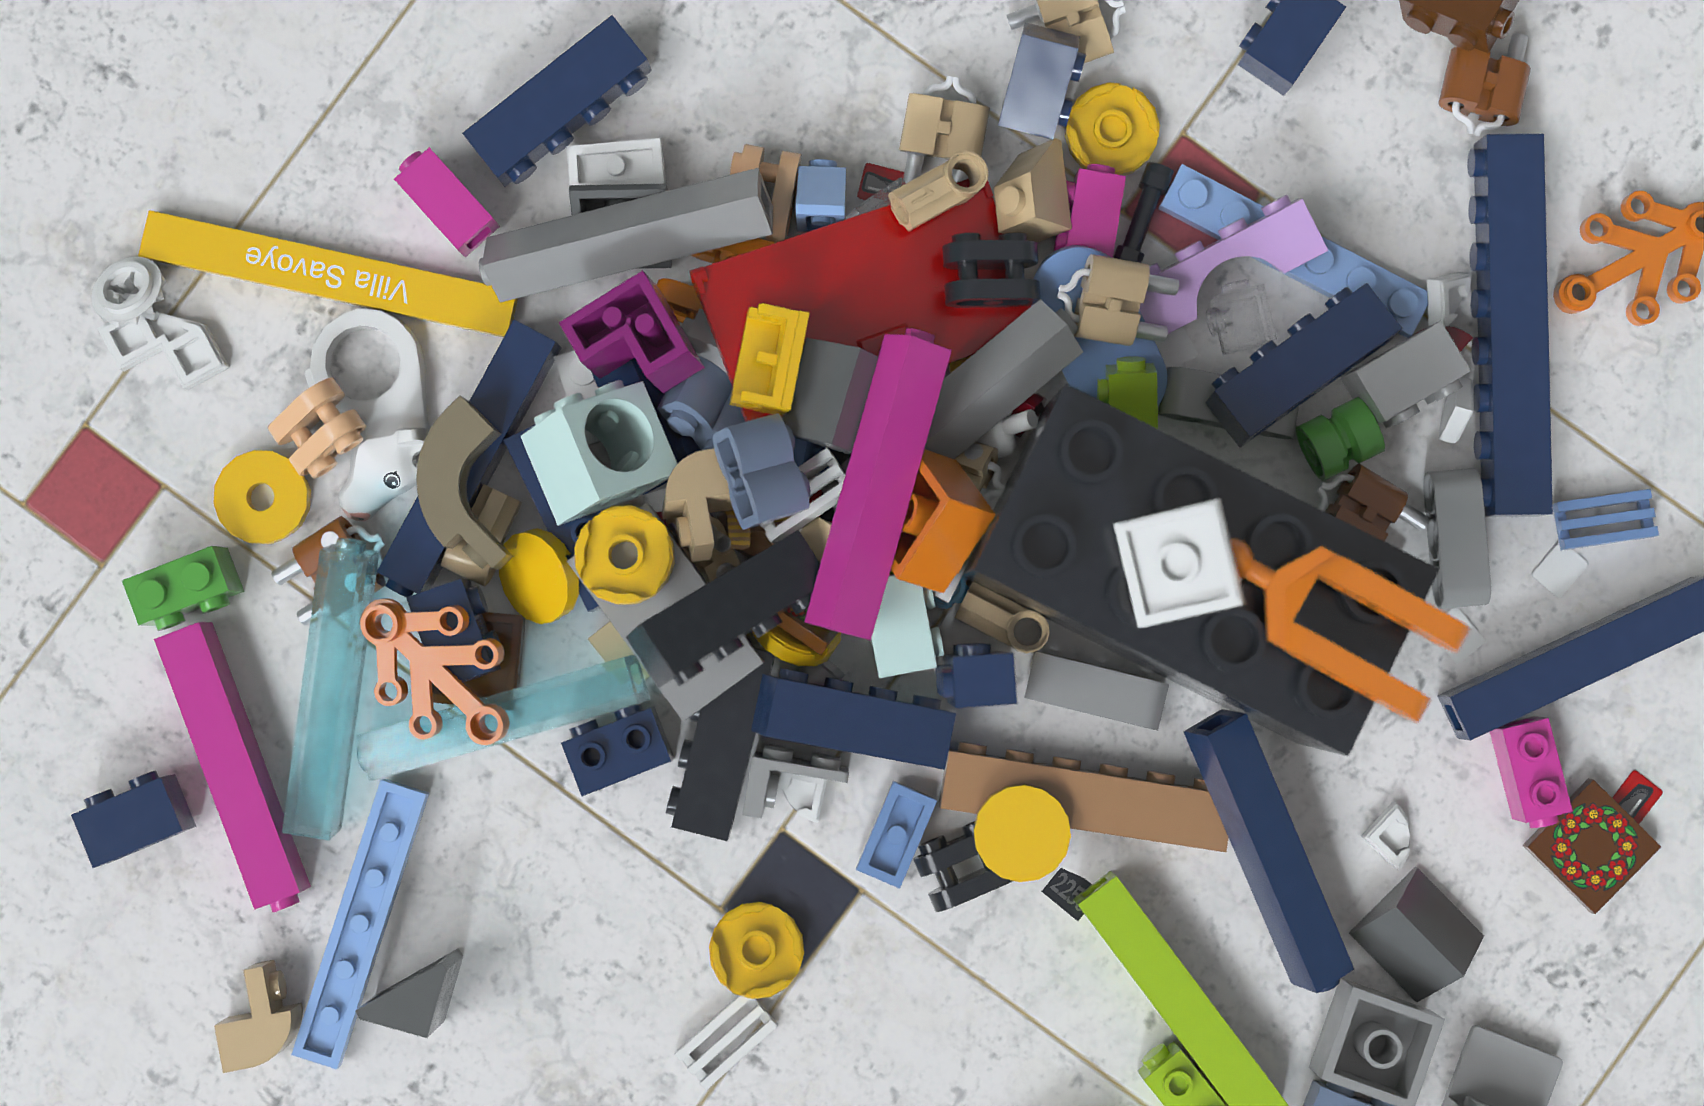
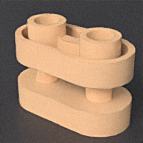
M745 144L742 153L734 152L730 175L759 168L763 181L775 183L772 197L773 234L766 236V241L776 243L788 238L797 191L798 166H801L802 154L782 151L779 164L764 162V147Z
M334 378L322 380L305 390L268 426L269 432L278 445L294 441L299 448L289 458L299 476L310 474L313 479L321 477L338 464L335 460L338 454L342 455L352 450L363 441L361 433L365 430L366 424L357 411L351 409L340 414L336 408V405L344 398L345 394ZM322 420L324 425L312 435L310 429Z

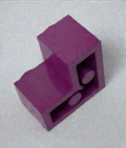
M643 270L559 322L580 362L599 379L636 358L645 376L661 392L665 393L705 368L663 293Z

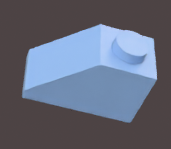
M827 159L810 160L809 166H798L796 196L798 231L809 232L845 220L846 167H837L836 161Z

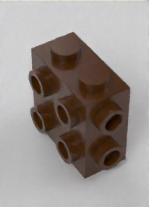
M1399 0L1403 21L1413 30L1423 34L1434 32L1447 37L1452 44L1463 50L1470 51L1475 48L1488 54L1497 38L1504 39L1508 34L1514 21L1515 13L1513 11L1519 0Z

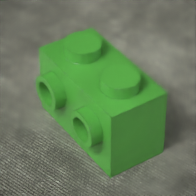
M209 546L122 580L138 626H156L158 631L184 623L186 621L184 615L201 609L202 614L226 607L230 605L229 597L244 592L228 548Z

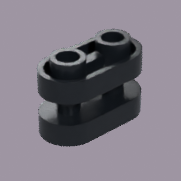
M960 233L951 237V243L942 246L943 267L958 270L959 280L944 285L946 306L954 308L1022 307L1034 305L1041 299L1040 282L1035 279H1025L1024 268L1038 264L1037 243L1027 240V234L1006 233L999 235L998 240H981V235L978 233ZM978 270H1005V279H978Z
M975 821L963 826L964 835L947 842L945 836L942 835L918 846L921 854L914 857L913 861L920 877L935 873L940 887L928 894L935 912L951 909L1013 882L1012 880L1001 878L985 865L975 847ZM979 855L984 868L957 878L952 866Z

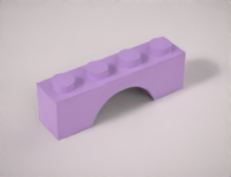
M1288 195L1280 197L1261 208L1265 215L1262 218L1248 225L1244 217L1218 230L1221 239L1206 247L1199 240L1175 253L1178 261L1162 270L1158 263L1149 266L1151 275L1178 279L1179 288L1176 296L1147 291L1144 303H1140L1139 307L1145 322L1167 326V334L1196 320L1197 297L1204 279L1216 266L1229 259L1242 256L1257 257L1269 262L1280 272L1287 273L1329 251L1303 199H1296L1291 202Z

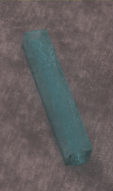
M337 538L336 544H330L320 549L282 833L330 841L342 829L367 639L361 631L360 622L364 609L373 602L380 552L365 549L366 542L361 540Z
M630 655L480 699L484 704L493 703L499 705L506 711L509 717L510 725L504 738L493 744L480 745L471 740L465 727L467 716L457 706L437 711L442 717V729L436 736L426 740L418 739L412 735L409 729V720L356 735L359 743L357 759L361 768L367 772L370 782L649 701L650 697L640 662L635 655ZM487 714L485 724L488 729L495 731L498 726L497 719L493 715ZM422 716L420 718V726L426 732H430L432 724L428 717Z

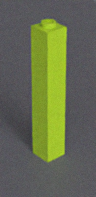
M1109 871L1073 899L1228 1106H1289L1112 871Z

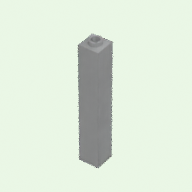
M759 168L487 237L483 258L479 259V270L485 285H492L499 302H504L772 235L773 205Z
M1040 299L944 378L924 449L955 459L1080 356L1083 350L1074 336L1078 331V327L1072 318L1062 308L1054 312ZM850 457L841 464L845 473ZM835 479L820 490L825 494L837 486L839 482Z

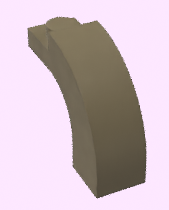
M459 395L437 418L423 442L416 475L419 504L429 528L444 547L453 549L464 539L467 544L462 550L473 562L482 569L489 564L492 568L500 570L513 555L474 515L468 502L467 480L474 462L501 433L469 400Z

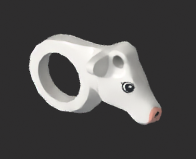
M371 309L349 311L326 325L312 347L310 368L304 371L308 388L322 380L333 378L330 367L332 354L336 346L348 334L358 330H380L387 334L397 346L400 357L399 375L388 391L380 397L366 401L344 396L336 405L340 414L355 409L366 424L365 430L361 433L363 441L352 449L349 476L338 496L339 505L346 516L356 521L371 519L390 500L417 485L418 459L423 442L430 430L426 406V366L421 346L415 334L404 322L381 310Z

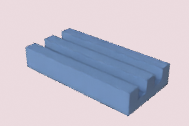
M1651 489L1554 503L1553 512L1560 550L1659 536L1658 526H1654L1653 518L1656 517L1655 510L1650 507L1649 499L1652 498ZM1633 502H1637L1638 510L1570 520L1566 518V512ZM1635 520H1640L1641 523L1640 529L1571 539L1569 535V530Z

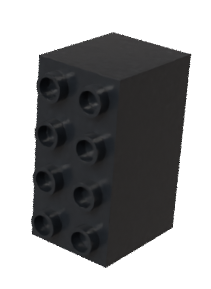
M1065 383L1043 408L1038 418V425L1036 428H1033L1005 484L1006 490L1002 498L998 499L993 509L996 516L990 523L986 533L974 547L962 576L1029 610L1040 613L1046 619L1231 711L1247 713L1249 720L1297 744L1349 756L1375 702L1267 641L1263 588L1242 578L1241 587L1246 604L1138 628L1114 524L1221 499L1230 539L1236 538L1244 541L1250 546L1255 560L1275 571L1322 546L1425 601L1440 569ZM1318 578L1315 580L1293 622L1320 635L1388 674L1410 631Z

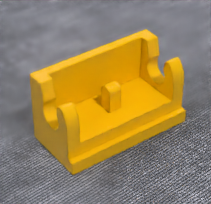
M759 304L758 308L750 307L748 309L729 405L768 414L779 413L780 416L791 410L809 318L808 312L795 311L768 304Z

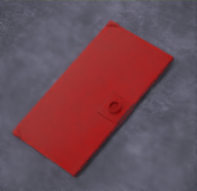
M969 179L956 182L961 187L969 188ZM988 179L985 186L966 203L952 207L909 232L902 224H899L891 210L890 204L704 267L701 266L690 270L691 281L697 297L700 299L732 388L747 312L750 307L758 308L759 304L808 312L809 318L804 342L806 338L862 348L879 357L884 335H905L906 329L911 328L934 335L933 344L951 350L948 364L975 354L1031 307L1029 305L1022 307L954 308L948 307L945 304L944 285L959 280L958 270L943 267L942 246L951 243V237L960 233H978L981 235V240H998V236L1002 235V233L998 232L996 205ZM978 270V279H1005V270ZM740 407L745 422L773 415Z

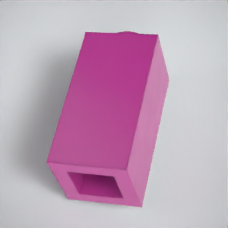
M430 147L423 153L420 151L414 152L400 165L399 171L401 173L394 180L465 258L500 227Z
M1089 164L1087 169H1078L1074 182L1066 181L1072 229L1056 235L1054 251L1070 245H1081L1100 250L1113 258L1126 176L1115 174V168L1110 166Z
M1532 716L1509 722L1490 731L1513 820L1529 823L1530 828H1541L1558 823L1557 815L1573 812L1549 718Z

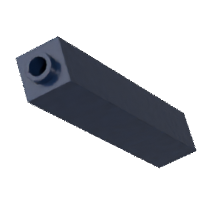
M513 319L469 400L501 433L477 458L470 470L467 480V497L471 508L483 484L488 485L507 450L504 439L516 433L555 361L554 356H557L562 348L556 341ZM418 496L377 570V573L389 578L385 584L387 588L406 598L412 596L414 592L418 594L432 588L443 568L441 563L446 551V547L438 541L423 516Z
M1704 576L1690 577L1437 695L1456 737L1471 741L1704 632Z
M1221 709L1183 731L1291 984L1315 993L1329 991L1340 983L1342 977L1355 970L1247 713Z

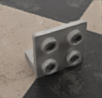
M766 745L763 753L755 751L752 756L742 815L762 818L765 807L774 808L780 776L771 775V770L848 783L849 769L848 767L840 766L841 758L837 756L812 753V759L809 761L792 758L794 749Z
M1473 1025L1469 1031L1441 1106H1547L1563 1061L1557 1056L1478 1025Z

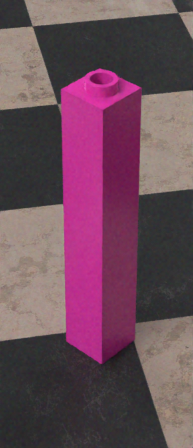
M907 328L905 335H884L804 622L863 639L871 640L951 355V350L933 344L935 336L930 333Z
M197 622L155 638L157 650L254 910L270 905L272 913L299 903L300 900L297 893L310 888L311 885L213 622Z

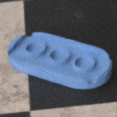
M1070 245L1052 252L1041 262L1033 279L1040 282L1041 300L1054 312L1060 308L1065 311L1064 301L1057 298L1060 285H1067L1076 271L1085 268L1090 254L1110 256L1095 248L1081 245ZM1082 277L1079 278L1073 290L1063 292L1071 298L1073 313L1075 312L1077 298H1081L1083 288L1080 285ZM1139 310L1138 313L1141 315V317H1140V322H1145V320H1144V318H1143V316H1142V314H1141V312H1140V310ZM1075 337L1083 353L1062 370L1070 386L1097 399V379H1106L1105 365L1116 364V359L1120 357L1139 356L1144 357L1146 363H1154L1157 371L1158 405L1160 404L1166 391L1167 370L1155 341L1135 338L1131 346Z

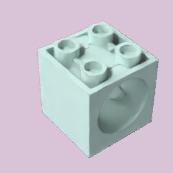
M618 380L594 391L596 396L585 400L581 393L565 397L553 404L555 409L533 418L536 425L520 436L557 525L635 499L669 479L677 462L643 381L624 387L622 380ZM585 430L595 435L603 443L610 458L611 469L601 464L594 457L587 445Z

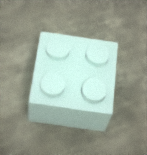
M895 575L888 577L871 638L879 678L937 668L935 657L944 656L939 627L930 628L927 616V609L935 608L932 590L899 580Z

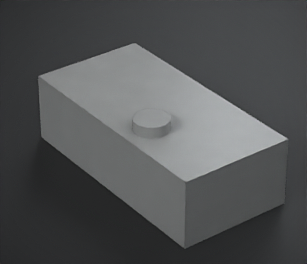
M648 503L640 508L649 511L664 524L653 507ZM668 528L667 530L674 543L675 564L669 581L654 597L639 604L617 605L598 598L586 587L641 664L642 662L626 639V636L641 622L708 584L693 562H690V558L682 547L679 546V543ZM621 542L615 546L611 554L614 566L619 569H627L636 563L638 550L634 543ZM573 556L567 563L583 583L576 570L575 556ZM746 635L740 638L744 647L721 662H718L715 655L701 662V665L705 670L679 687L673 679L659 688L682 721L690 718L765 663Z

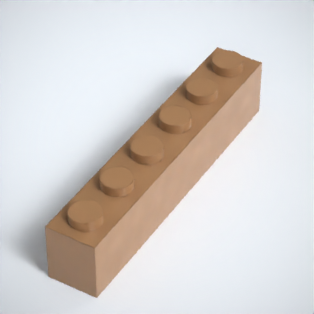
M959 742L958 750L949 749L939 798V806L942 809L977 814L986 799L1005 786L1025 784L1042 788L1058 800L1069 818L1071 829L1227 852L1228 835L1204 779L1194 778L1192 787L1175 784L1176 775L1147 771L1146 779L1127 777L1129 768L1116 765L1100 764L1099 772L1080 769L1081 760L1053 756L1052 765L1033 762L1034 753L1006 749L1005 757L986 755L987 746L974 743Z

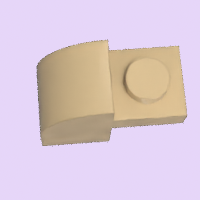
M714 449L695 452L676 465L669 476L662 507L663 519L676 518L679 546H688L690 562L710 560L714 547V538L709 513L733 510L728 482L720 469Z
M275 959L255 963L243 970L251 1013L227 1017L214 1025L223 1073L264 1064L284 1050L299 1031L303 1015L302 1003L283 1006L282 999H285L287 995L286 981L283 972L276 970Z

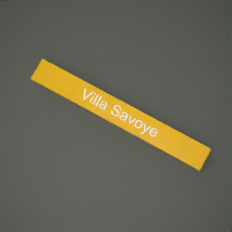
M151 210L148 211L138 254L139 257L156 262L504 338L514 319L518 298L499 302L492 285L486 286L479 282Z

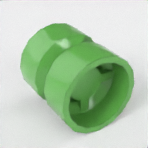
M1359 397L1332 409L1331 418L1328 419L1321 414L1297 426L1295 431L1299 446L1307 463L1321 481H1325L1349 469L1350 460L1359 464L1385 451V442L1381 429L1369 407Z

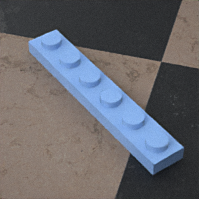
M1183 164L1178 169L1158 208L1217 240L1221 239L1218 230L1244 217L1248 225L1265 216L1261 209L1263 207L1261 204ZM1324 237L1322 238L1329 251L1287 273H1283L1329 298L1345 287H1349L1354 292L1368 283L1402 327L1398 334L1406 338L1413 335L1428 306L1427 290ZM1252 257L1257 261L1279 271L1269 262L1261 258Z
M385 778L380 780L291 1055L334 1069H338L342 1065L357 1018L355 1010L361 1006L429 792Z

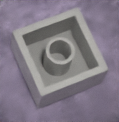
M1439 321L1340 379L1352 399L1356 397L1362 399L1373 413L1377 423H1383L1385 428H1389L1419 413L1420 410L1416 403L1424 399L1427 404H1430L1462 388L1463 386L1459 378L1471 372L1443 323Z
M1341 978L1309 1068L1319 1078L1395 1106H1415L1445 1019L1430 1009Z

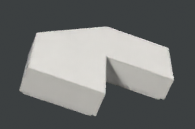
M153 310L154 314L145 312L140 315L137 325L126 321L122 326L117 327L108 322L97 328L119 370L127 371L163 351L182 387L189 390L230 368L207 326Z

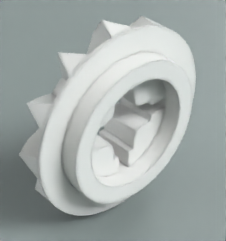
M128 257L121 259L104 270L97 279L91 296L93 309L103 321H109L117 327L122 326L126 321L137 325L140 315L145 312L154 314L153 303L165 299L161 288L167 281L161 274L159 267L147 258ZM135 287L139 290L137 294H130L126 300L120 295L125 292H132Z

